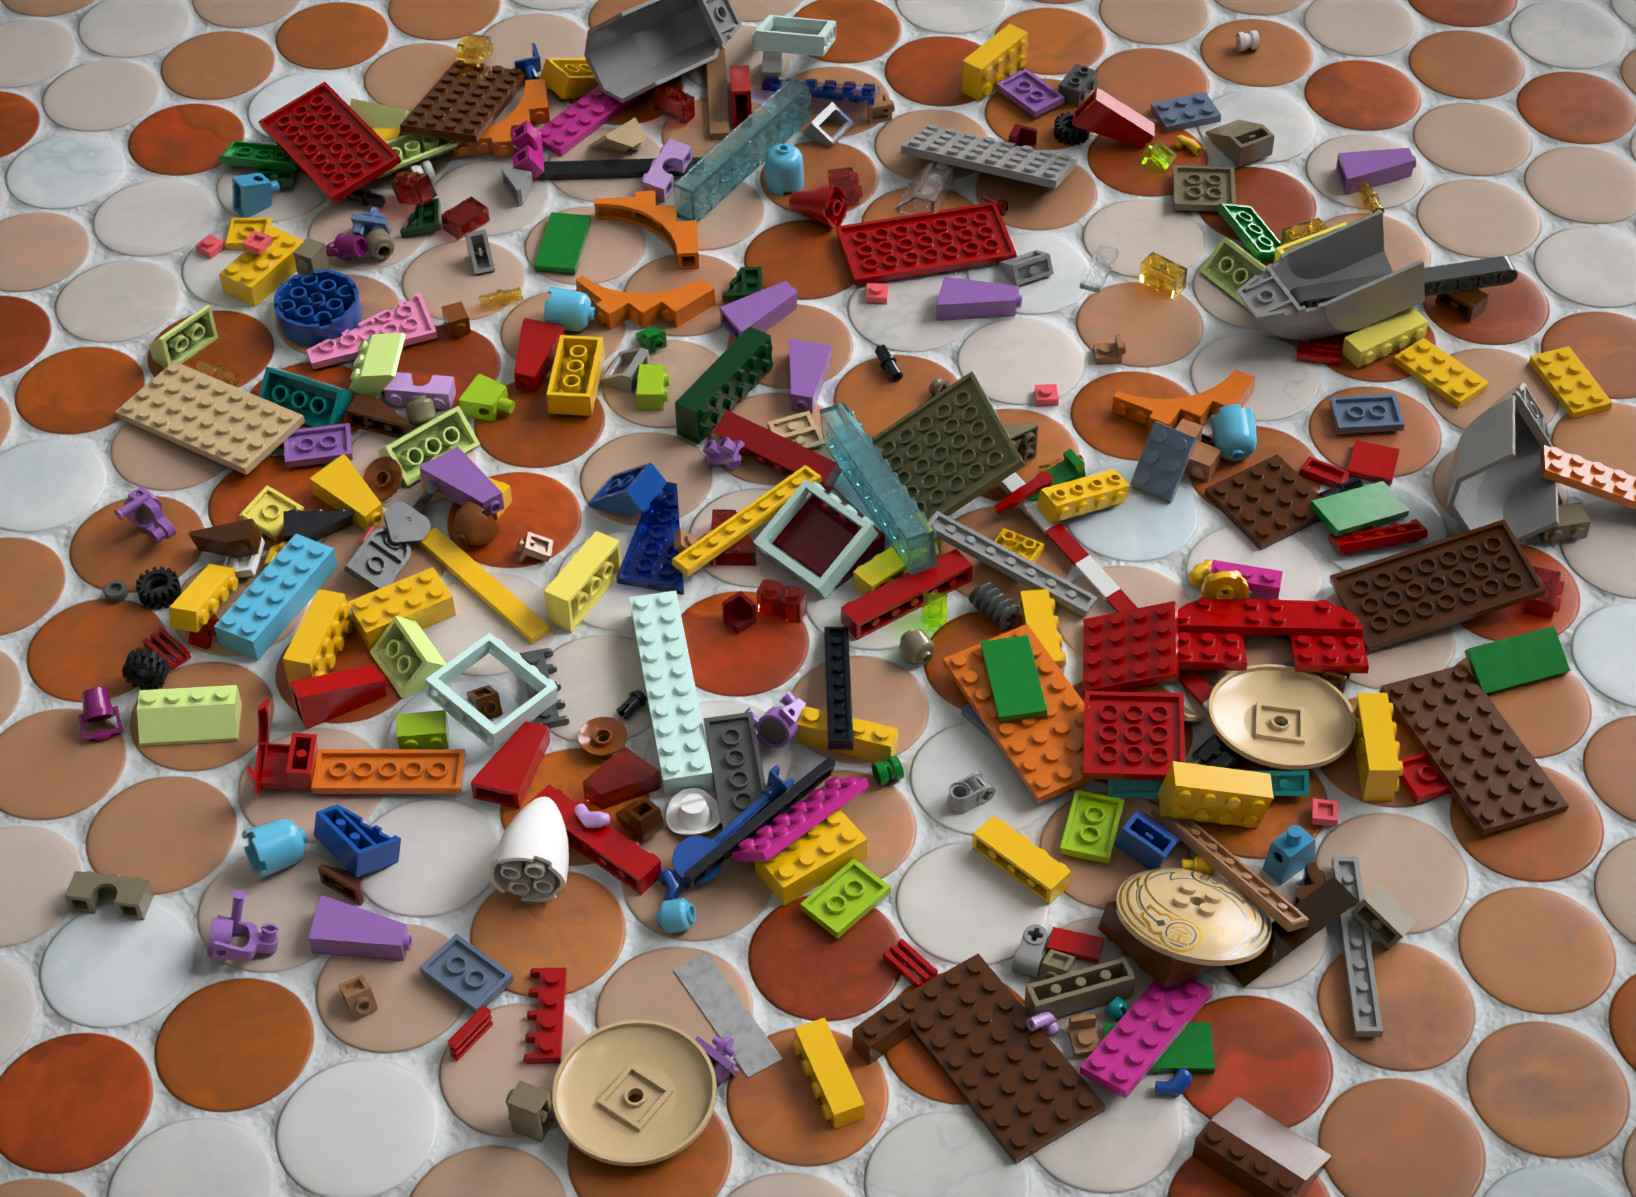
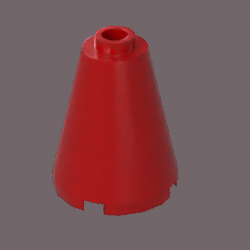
M841 187L796 191L789 199L792 211L830 228H836V225L840 226L843 223L848 205H844V199H847V194Z

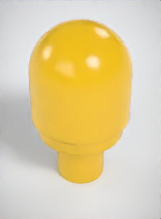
M1210 559L1195 565L1188 576L1191 585L1195 587L1202 586L1205 576L1210 574L1212 561Z
M1199 855L1193 856L1192 860H1181L1182 869H1190L1211 875L1216 872Z

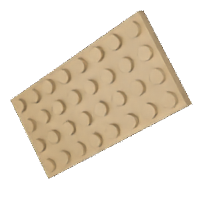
M176 361L172 362L115 411L118 419L245 475L249 474L305 423L304 416Z

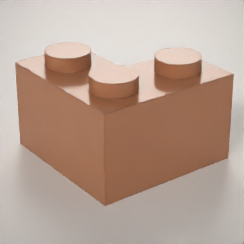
M1182 418L1175 429L1197 437L1184 473L1209 482L1219 467L1221 449L1201 442L1203 426Z

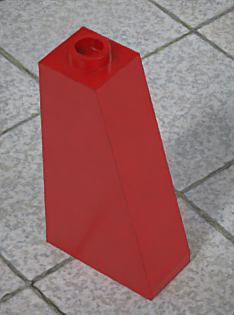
M749 65L730 66L733 129L752 128Z
M1098 87L1073 114V126L1142 148L1146 143H1150L1155 136V123Z
M529 318L523 319L514 369L516 388L537 392L554 363L560 335H565L564 326Z
M374 665L289 682L296 712L306 730L386 697L385 686L388 685L383 672L379 673Z
M525 721L472 779L473 798L520 809L550 744L548 726Z

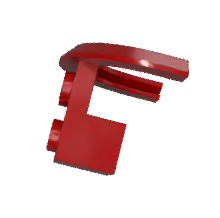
M267 699L258 706L257 758L255 771L250 766L247 767L248 784L256 796H260L262 789L312 792L311 786L318 751L317 734L292 733L290 744L270 743V700Z

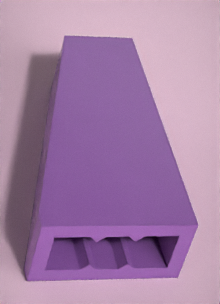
M1410 148L1338 153L1336 171L1345 195L1411 177L1413 168L1416 167V157L1412 155Z
M944 277L937 301L936 320L1015 316L1017 308H1021L1022 304L1019 286Z
M784 281L721 306V324L735 340L749 326L765 332L797 309V290L791 287L787 281Z
M789 339L792 410L814 412L832 362V345Z
M459 447L419 466L422 483L426 485L428 482H435L438 485L437 492L460 505H464L467 501L474 502L484 509L482 513L486 517L504 509L502 492Z
M320 896L308 937L312 953L404 961L406 951H410L412 946V935H408L406 924L326 896Z

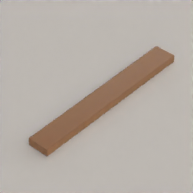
M724 47L718 53L716 59L707 63L710 139L730 138Z
M1160 805L1152 807L1150 814L1181 839V841L1286 931L1291 932L1307 926L1309 919L1193 820L1161 816Z

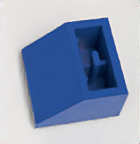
M1138 810L1124 825L1114 845L1148 869L1161 868L1181 839L1148 814Z

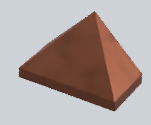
M323 864L318 867L321 883L358 905H362L364 900L361 876L355 878L348 870Z

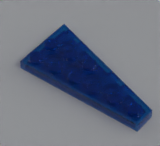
M768 76L762 82V90L788 93L789 90H792L795 95L802 96L803 94L811 93V97L843 101L845 98H849L851 103L858 104L859 102L868 101L867 105L872 106L875 105L880 94V86H875V83L869 82L864 83V85H856V82L845 81L844 84H838L835 80H825V83L817 82V79L798 81V78L794 77L779 80L777 76Z
M668 482L662 489L663 493L658 498L652 500L650 503L651 507L641 514L616 578L618 584L663 592L676 591L677 594L684 595L683 573L672 565V559L680 554L674 549V533L680 529L677 483Z

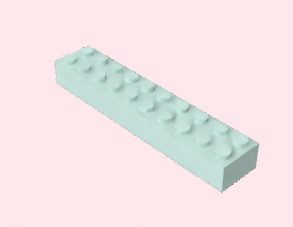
M669 591L629 597L632 623L664 798H671L678 792L689 788H698L706 792L714 791L712 768L677 592Z

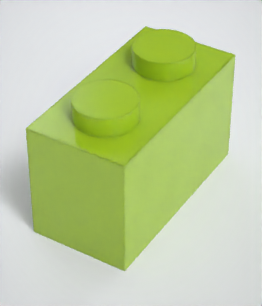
M639 364L636 390L637 410H664V402H668L669 397L666 386H670V374L666 373L665 365Z
M446 711L397 714V741L399 749L449 748V725Z

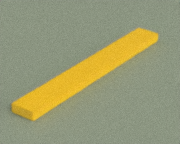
M804 465L674 557L672 565L689 577L773 517L805 479L812 484L814 481L820 483L821 476Z
M437 527L431 529L425 538L418 542L420 546L530 643H535L551 632L550 626Z

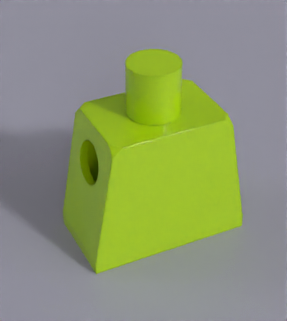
M478 373L459 398V406L465 417L494 421L502 411L511 414L515 409V401L508 399L507 387Z

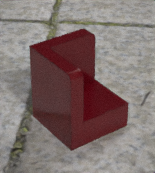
M1015 124L1009 134V142H1013L1014 146H1031L1034 150L1037 146L1038 130Z
M742 591L737 592L722 602L723 621L737 634L756 623L755 603Z

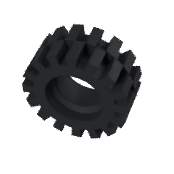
M1067 111V114L1063 112L1061 116L1058 115L1054 122L1055 139H1058L1059 143L1064 142V145L1070 143V146H1074V143L1077 146L1081 142L1085 143L1089 139L1090 131L1073 126V114L1070 111Z
M160 566V570H157L156 567H152L153 571L151 572L149 569L145 570L146 575L141 573L139 575L140 579L136 580V589L140 602L145 607L149 606V609H153L154 606H156L157 610H161V606L168 608V604H173L175 599L181 594V587L176 572H172L170 568H167L165 571L163 566ZM157 586H165L160 590H152Z
M138 648L136 651L132 650L128 654L122 669V676L126 678V682H133V687L138 685L141 690H144V688L156 690L159 687H163L169 673L170 664H168L167 659H163V655L157 656L156 651L153 650L150 653L149 649L144 648V651H142L141 648Z

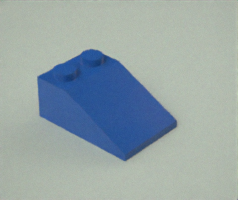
M650 462L612 475L587 504L593 508L628 516L637 513L643 514L651 507V501L663 493L662 489L668 482Z

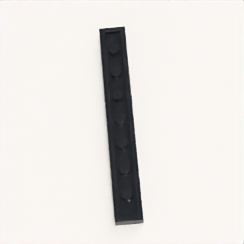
M692 157L684 173L678 171H669L667 173L673 176L704 175V157ZM657 158L544 162V180L643 177L650 170L652 161Z
M824 627L828 750H853L848 627Z
M829 756L684 873L682 880L684 887L687 890L691 889L732 856L731 852L739 847L738 844L741 841L755 836L758 829L773 823V819L776 816L785 813L794 803L799 802L830 777L836 762Z

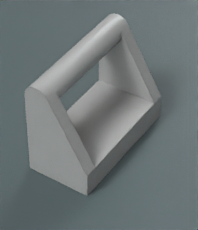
M831 102L808 125L803 134L811 140L832 147L854 126V122ZM827 120L842 125L831 137L820 128Z
M1039 250L999 262L1001 270L1012 284L1016 286L1054 274L1050 254Z
M637 348L619 352L601 378L600 383L607 387L632 393L637 386L639 364H650L649 350ZM622 362L630 363L624 373L615 374Z

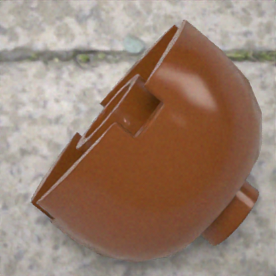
M467 501L458 509L453 522L454 529L457 533L456 537L461 543L483 546L496 537L500 528L491 515L486 517L482 513L484 509L474 502Z

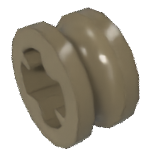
M940 376L935 377L930 384L929 393L937 395L949 387V381L943 380Z

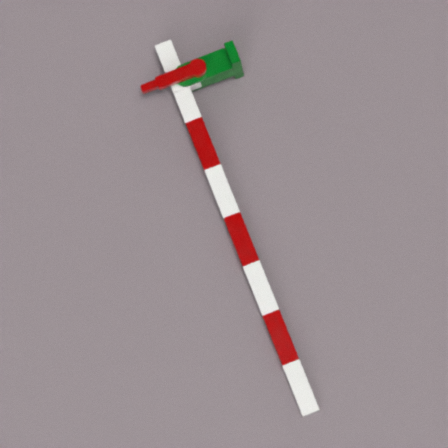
M1071 448L1063 453V461L1045 472L1038 473L1036 478L1028 483H1025L1016 472L998 483L1008 495L1006 499L994 506L997 514H1001L1010 507L1018 505L1116 612L1138 608L1059 521L1051 523L1037 507L1041 489L1086 477L1084 462ZM1179 669V682L1208 712L1209 698L1213 689L1196 670Z

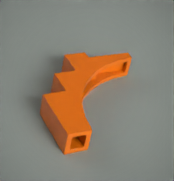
M545 79L525 80V91L517 107L507 117L490 126L477 143L456 141L458 146L453 149L454 158L494 154L495 158L513 157L512 129L526 120L531 125L550 122Z
M635 191V197L594 198L596 220L623 221L652 231L672 249L677 259L679 270L699 269L697 220L677 221L676 205L656 206L655 191Z
M584 276L576 279V291L583 292L589 296L591 307H595L598 322L610 330L628 319H631L633 323H637L643 329L661 318H664L675 327H679L715 305L714 288L701 278L688 285L657 293L621 292L593 283Z
M1235 369L1227 379L1209 390L1173 399H1150L1117 391L1113 396L1112 412L1148 426L1147 433L1149 434L1154 421L1173 427L1178 425L1183 418L1204 426L1210 416H1215L1219 413V408L1223 406L1240 404L1242 408L1253 393L1255 377Z

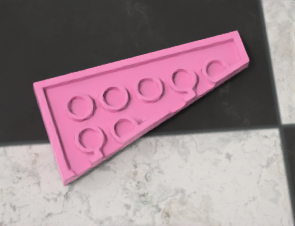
M421 293L415 294L414 299L408 302L403 300L397 303L398 307L392 310L385 309L358 323V327L351 331L345 330L339 338H328L307 349L312 369L356 359L359 355L357 350L363 340L367 341L372 334L403 333L405 334L403 347L438 338L437 331Z

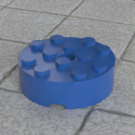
M313 270L314 274L305 276L298 274L288 279L279 287L274 296V309L278 327L286 338L293 342L313 347L328 338L336 339L341 337V333L347 329L351 331L358 327V323L362 319L359 292L355 282L342 273L331 270Z

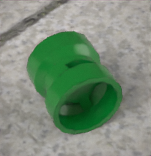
M896 755L888 757L887 761H876L871 764L873 776L879 786L888 784L890 780L897 781L904 778L902 764Z

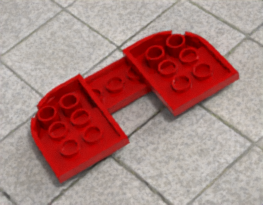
M1201 597L1178 609L1179 669L1246 671L1247 658L1243 635L1288 636L1295 672L1323 673L1324 671H1332L1335 673L1368 674L1369 663L1363 641L1364 629L1357 616L1339 606L1331 604L1327 600L1210 599Z

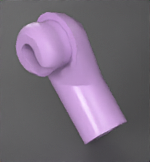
M579 804L574 808L575 814L586 828H601L610 823V816L607 813L601 811L590 812L584 804Z
M1043 1012L1026 1020L1030 1031L1042 1028L1046 1030L1048 1036H1053L1060 1031V1027L1057 1024L1058 1020L1050 1012Z

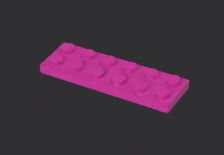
M597 85L538 130L542 134V146L563 156L639 98V96L622 103L602 92L599 85Z
M849 776L843 779L832 777L826 780L822 788L808 793V798L794 803L790 811L776 816L772 824L761 827L756 831L757 834L741 841L738 844L739 847L731 852L734 861H768L868 788L869 784L866 777L855 778L854 776Z
M1192 979L1182 985L1170 987L1160 986L1154 980L1080 1066V1074L1127 1098L1186 1025L1209 1000L1212 990Z

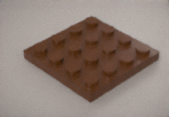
M1278 454L1205 489V496L1260 550L1322 521L1309 506L1312 500L1323 497Z

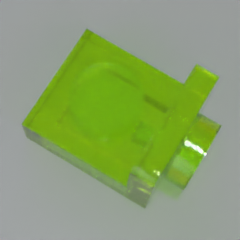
M1158 140L1154 146L1150 144L1144 151L1145 158L1142 160V163L1145 164L1150 158L1166 170L1177 154Z

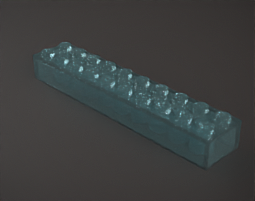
M790 79L675 182L673 190L677 217L685 221L697 220L698 223L718 203L727 197L731 191L739 186L743 180L751 175L756 168L765 162L766 153L770 148L778 144H785L794 133H797L805 123H808L811 118L810 87Z
M844 402L819 410L822 436L825 442L824 446L834 461L843 469L842 473L881 531L885 533V537L910 574L913 575L936 567V556L939 555L935 544L937 533L934 526L929 525L923 511L920 512L916 500L910 498L907 487L901 485L897 473L892 472L888 460L883 459L879 447L874 446L870 434L864 432L863 425L860 421L856 420L853 410L848 409Z

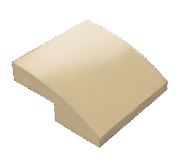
M809 411L769 421L767 424L770 431L807 449L825 445L818 425L814 424Z

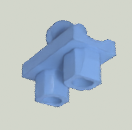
M372 207L370 212H364L363 215L352 213L353 235L364 237L366 231L376 229L385 230L390 235L392 229L388 226V220L384 219L385 216L383 214H379V209L376 207Z

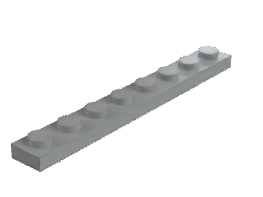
M938 511L925 525L924 531L1033 590L1048 589L1050 598H1054L1055 602L1083 617H1086L1096 604L1098 597Z
M1333 857L1331 863L1333 876L1359 900L1339 916L1354 1037H1382L1383 1028L1369 930L1351 914L1364 899L1359 858Z

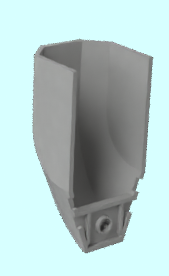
M649 0L623 11L588 30L584 56L601 91L624 103L716 59L718 53L724 49L727 41L735 35L742 24L730 0Z
M1379 210L1284 252L1280 255V259L1273 265L1270 263L1265 267L1266 271L1259 276L1255 275L1237 290L1238 296L1255 319L1273 334L1295 340L1323 339L1363 329L1425 302L1424 262L1420 260L1393 272L1384 251L1383 212ZM1390 273L1329 301L1318 303V307L1305 309V306H1300L1290 293L1296 287Z
M1524 382L1511 389L1473 420L1459 439L1450 463L1449 489L1447 493L1448 505H1446L1449 515L1452 518L1455 517L1458 521L1461 533L1505 519L1519 543L1559 525L1558 483L1543 478L1541 475L1540 451L1544 445L1553 447L1547 438L1550 436L1547 420Z

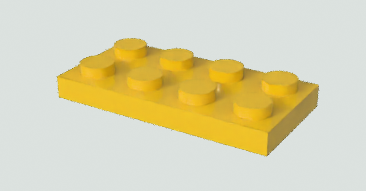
M1424 337L1394 356V364L1458 409L1488 389V381Z
M1569 346L1530 356L1529 364L1571 419L1611 409L1613 402Z

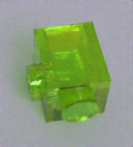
M922 593L923 623H928V627H942V623H947L946 593Z

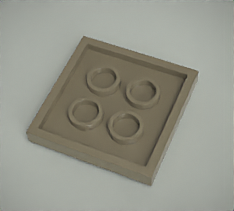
M1173 165L1174 210L1218 212L1216 209L1219 203L1236 205L1234 167Z

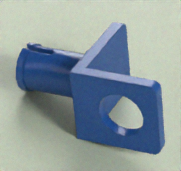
M532 43L533 57L514 62L515 68L525 72L527 80L539 79L537 72L541 71L540 55L535 43Z

